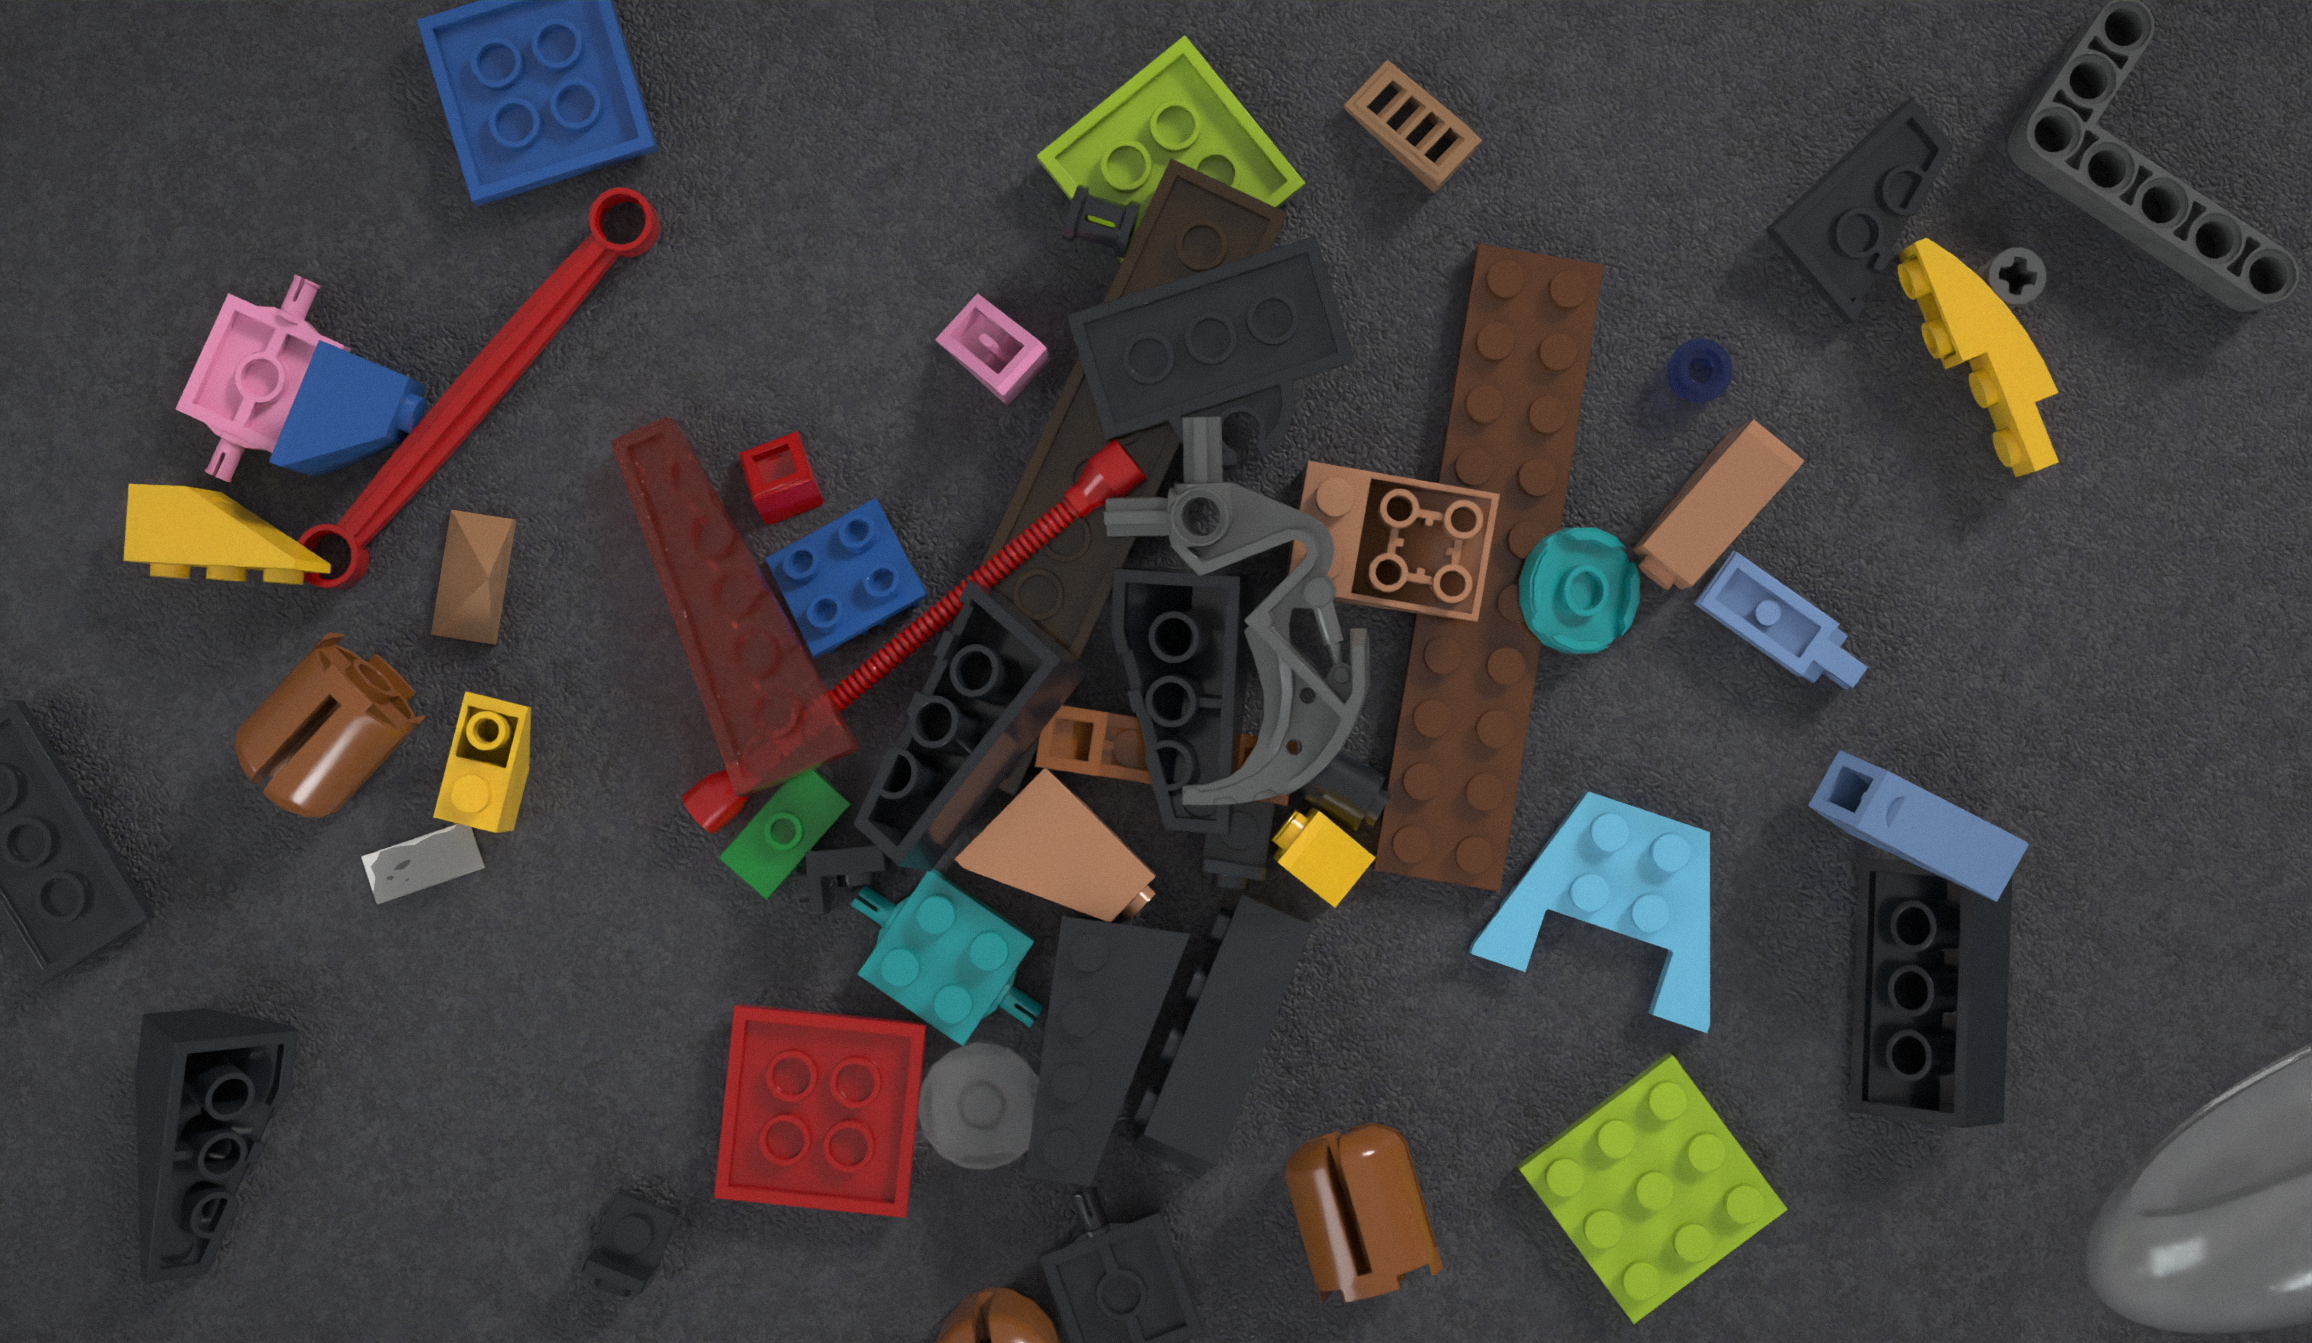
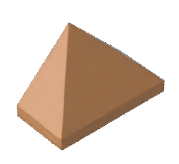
M451 510L431 635L497 644L516 520Z

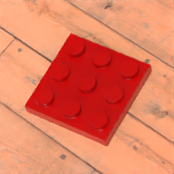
M747 1004L735 1005L714 1198L906 1218L909 1207L928 1023Z

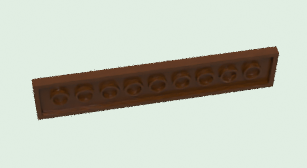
M1478 244L1476 247L1437 483L1497 493L1500 496L1478 622L1415 613L1386 791L1391 796L1382 810L1373 870L1499 892L1501 890L1541 648V641L1527 627L1519 605V577L1527 555L1543 537L1561 528L1604 268L1603 264Z

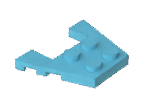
M1585 791L1537 854L1536 860L1518 884L1510 890L1501 902L1500 908L1482 932L1480 931L1471 942L1468 952L1526 972L1547 909L1668 949V954L1648 1013L1707 1033L1710 1026V832Z

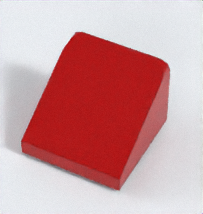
M798 431L738 453L752 501L765 524H775L820 507L823 504L824 500Z

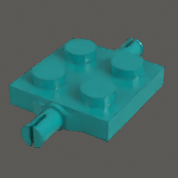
M934 868L931 872L927 871L914 892L897 904V906L868 887L869 885H864L858 893L859 896L851 904V907H855L881 925L882 928L879 932L876 948L858 973L860 977L961 1046H964L981 1019L995 1011L998 1006L1023 1022L1028 1028L1031 1027L1044 1005L1039 1004L1013 986L1016 979L1018 965L1036 940L1034 936Z

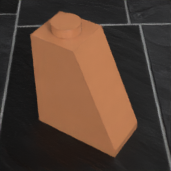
M1754 419L1728 432L1633 547L1632 550L1644 559L1639 564L1641 571L1667 590L1673 584L1680 590L1692 587L1798 470L1804 460Z
M1046 767L955 858L964 869L1107 922H1111L1120 912L1130 920L1155 895V892L1148 884L1156 877V873L1051 769Z

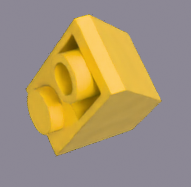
M465 691L434 818L494 833L514 830L529 772L531 707Z
M1311 808L1305 816L1295 810L1272 838V841L1279 846V849L1272 857L1334 908H1336L1375 859L1371 853L1314 808Z

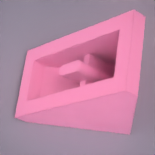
M978 293L935 339L1007 406L1015 400L1050 361L1047 348L1037 338Z

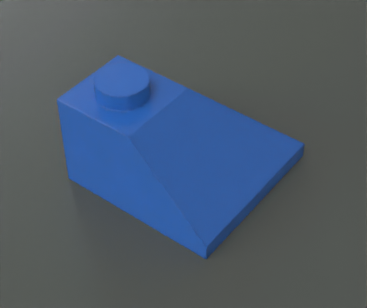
M319 340L269 462L313 477L322 478L402 444L406 432L411 434L413 429L422 420L426 408V399L421 396L426 385Z

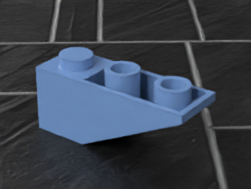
M1841 750L1837 753L1808 805L1846 833L1995 902L1998 901L2029 845L2026 841L1917 785Z

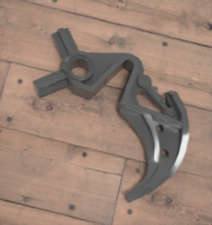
M1221 417L1182 418L1184 483H1174V487L1169 489L1168 497L1106 498L1104 525L1107 528V537L1169 536L1171 547L1199 576L1294 539L1305 544L1307 549L1305 559L1244 620L1249 625L1244 633L1255 659L1264 693V719L1255 748L1243 766L1232 775L1207 784L1184 785L1182 787L1183 805L1240 804L1270 798L1282 793L1288 795L1310 782L1330 763L1345 745L1358 722L1370 686V647L1367 628L1350 629V663L1345 662L1340 641H1343V636L1333 603L1337 588L1334 581L1327 575L1335 554L1333 536L1325 524L1312 515L1233 482H1223ZM1199 497L1210 499L1219 509V524L1215 531L1210 534L1200 533L1194 529L1189 520L1190 506ZM1293 608L1313 609L1323 646H1328L1333 664L1327 676L1291 641L1290 620ZM1309 687L1315 691L1316 698L1313 702H1305L1302 699L1301 691L1304 688ZM1292 739H1296L1302 744V751L1298 754H1293L1288 750V742Z

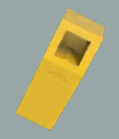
M129 484L123 561L150 564V576L190 579L191 567L207 568L206 579L246 582L247 570H263V582L303 585L304 573L330 574V563L222 492L188 486Z

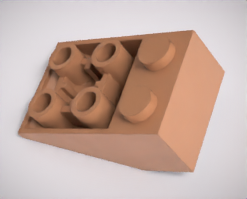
M1313 461L1307 462L1304 467L1297 509L1321 521L1333 536L1335 554L1327 575L1334 581L1337 588L1334 601L1478 622L1500 494ZM1296 539L1291 541L1285 578L1305 559L1307 553L1305 544Z

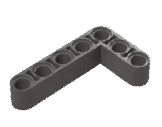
M2139 0L2110 1L2080 26L2015 124L2008 138V152L2012 161L2021 170L2232 309L2240 312H2253L2288 298L2295 291L2298 284L2299 267L2295 258L2287 250L2096 125L2108 104L2150 43L2154 33V18L2150 9ZM2106 21L2114 22L2123 29L2125 34L2124 46L2114 44L2107 37L2105 32ZM2071 73L2079 74L2088 81L2091 87L2090 99L2081 98L2073 92L2070 86ZM2036 126H2044L2054 134L2056 139L2055 152L2043 150L2037 144L2035 139ZM2090 160L2097 161L2106 168L2109 174L2107 188L2098 186L2091 180L2088 173ZM2144 195L2154 198L2159 203L2162 210L2160 223L2153 222L2145 216L2142 210ZM2198 230L2207 233L2213 240L2214 254L2212 259L2204 256L2196 246ZM2252 265L2259 267L2265 273L2267 278L2265 294L2258 292L2250 282L2249 271Z

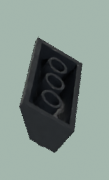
M1859 858L1850 1112L1960 1128L2004 1123L2012 876L1998 901L1995 902L1904 859Z

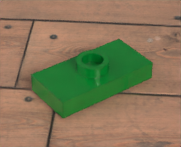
M802 762L720 855L719 859L767 900L797 868V865L805 859V852L813 850L853 803L807 762Z

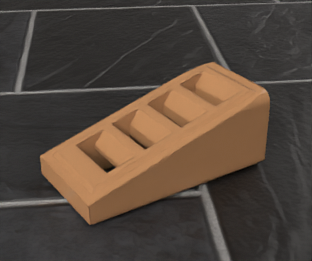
M1389 60L1384 62L1343 107L1434 194L1468 160L1482 142V139L1464 122ZM1391 84L1398 91V94L1376 115L1367 107ZM1409 101L1416 110L1395 131L1387 123ZM1427 118L1434 127L1414 147L1406 139ZM1445 135L1453 144L1433 163L1425 155Z

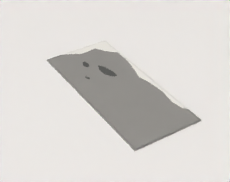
M456 824L361 857L377 905L485 868L472 827L462 824Z

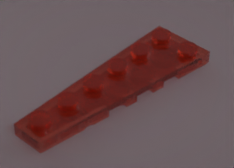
M664 417L611 440L610 442L735 795L745 798L859 751L854 736L678 423L669 417Z

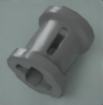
M2023 247L2009 248L2000 252L1996 257L1991 258L1974 271L2006 304L2010 311L2018 305L2034 300L2043 291L2046 283V268L2041 258L2033 251ZM2008 269V280L2017 283V289L2010 293L2009 282L1999 279V273Z

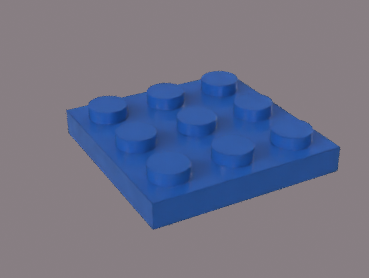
M479 0L417 19L469 195L475 205L480 206L659 151L613 0Z

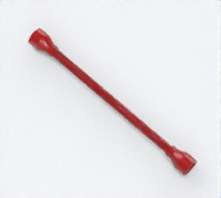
M1114 438L1089 459L1077 482L1064 492L1066 497L1062 498L1063 503L1057 502L1055 504L1056 508L1051 507L1049 509L1050 513L1045 512L1043 519L1039 517L1036 520L1037 524H1030L1031 529L1025 528L1024 534L1019 533L1017 535L1018 539L1014 538L1011 540L1012 545L1006 544L1004 546L1005 550L1000 549L998 551L999 555L994 554L992 560L988 559L985 562L986 566H979L980 571H973L974 576L968 575L966 577L967 581L962 580L960 582L961 586H955L954 591L947 593L948 597L943 596L941 598L942 602L937 601L935 607L931 606L929 612L925 611L922 614L923 618L917 617L916 622L910 623V628L905 627L903 629L904 633L899 632L897 634L898 638H892L891 643L888 642L884 645L885 649L880 648L878 653L872 655V659L868 658L866 660V664H860V669H854L853 674L850 673L847 675V679L841 680V685L836 684L834 689L828 691V695L824 694L822 700L818 699L815 702L816 705H811L809 710L803 711V715L797 716V720L791 721V726L786 725L784 730L778 732V736H773L772 741L769 740L766 742V746H761L759 748L760 751H755L753 756H744L732 767L706 775L682 795V801L692 817L709 833L715 834L741 812L751 792L765 781L766 772L773 770L772 766L777 767L779 762L785 760V756L789 757L791 751L797 750V746H802L804 741L810 739V736L816 735V731L822 730V725L827 726L829 721L835 719V715H840L841 710L844 711L847 709V705H852L854 703L853 699L858 700L860 695L866 693V689L870 690L872 688V684L876 685L879 683L878 679H884L885 674L888 675L891 673V669H896L898 667L897 663L902 664L904 662L903 658L908 659L910 653L914 654L916 648L920 649L923 646L922 642H929V638L935 637V632L940 633L942 631L941 627L946 628L948 626L947 622L951 623L954 621V617L958 616L964 604L959 599L969 579L992 589L991 585L997 586L998 580L1003 581L1005 579L1004 575L1009 576L1011 574L1010 570L1015 571L1017 569V564L1022 565L1024 563L1023 559L1028 560L1030 558L1029 554H1036V548L1038 550L1042 549V543L1048 544L1049 538L1054 539L1056 537L1055 533L1060 534L1062 532L1061 528L1066 529L1068 527V522L1073 523L1075 521L1074 517H1086L1095 508L1105 505L1106 498H1124L1148 478L1137 462L1121 443Z

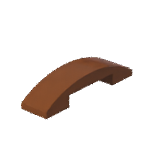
M1062 705L1039 734L1035 767H1046L1054 770L1152 784L1145 759L1147 750L1137 717ZM1241 734L1238 770L1243 766L1255 748L1259 736ZM1289 741L1287 745L1288 750L1296 754L1297 742ZM1282 793L1257 801L1288 805L1289 794L1285 795Z

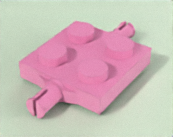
M294 275L293 282L280 309L256 306L228 293L176 406V410L204 422L216 435L221 437L211 461L205 469L206 473L231 483L245 448L267 450L273 453L319 340L347 352L351 351V348L320 335L309 322L304 321L321 286L298 275Z

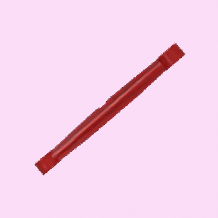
M618 187L605 191L594 201L589 213V226L592 233L533 293L413 429L411 434L396 449L336 525L321 524L314 526L300 537L298 543L313 553L319 541L330 534H336L346 539L351 549V562L343 575L327 580L321 578L319 573H304V579L308 583L333 590L347 589L358 583L365 575L369 564V552L366 545L425 485L509 391L561 330L619 256H639L647 252L654 245L660 230L659 217L655 208L640 193L629 188ZM632 202L638 204L645 215V226L640 236L627 244L609 242L603 229L607 212L618 203Z

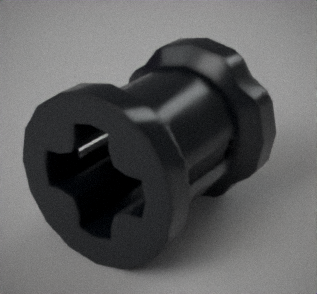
M1079 184L1068 211L1062 240L1072 243L1076 238H1080L1112 248L1114 256L1124 259L1133 236L1141 203L1131 200L1127 205H1123L1089 194L1088 186ZM1088 216L1113 222L1115 228L1090 221Z

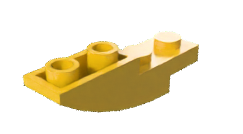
M1928 238L1914 242L1898 254L1902 262L1898 265L1899 280L1906 295L1911 300L1917 299L1926 321L1921 327L1925 345L1935 359L1941 358L1945 370L1969 361L1973 370L1969 374L1970 388L1977 403L1982 408L1988 407L1997 430L1993 433L1994 448L2003 465L2008 468L2012 467L2015 477H2019L2058 463V458L2035 402L2059 392L2044 360L2010 309L1975 272L1953 254Z

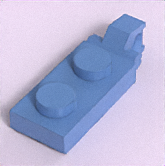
M1734 550L1729 552L1693 603L1797 677L1802 676L1811 683H1815L1822 673L1842 688L1848 689L1851 687L1853 689L1868 668L1840 648L1848 636L1837 628L1838 622Z

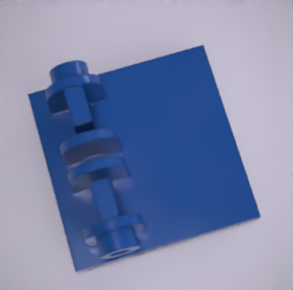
M877 498L870 500L765 558L814 658L826 652H829L830 655L836 653L837 646L861 633L864 637L869 635V629L877 624L881 628L887 625L886 620L910 606H913L914 609L920 607L919 601L927 598V595H929L920 577L911 566Z

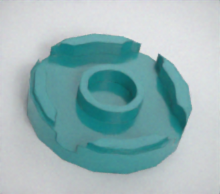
M1562 528L1543 537L1527 555L1519 577V605L1527 627L1544 645L1562 653H1597L1609 647L1606 645L1612 643L1616 637H1622L1632 625L1640 603V576L1635 563L1629 562L1627 554L1621 549L1626 547L1617 537L1598 528Z

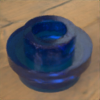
M1699 338L1685 342L1674 351L1668 363L1667 374L1671 387L1680 397L1690 402L1703 403L1717 398L1727 389L1733 370L1731 359L1721 345L1709 339ZM1699 360L1707 365L1709 377L1706 382L1699 383L1691 379L1688 373L1691 361Z

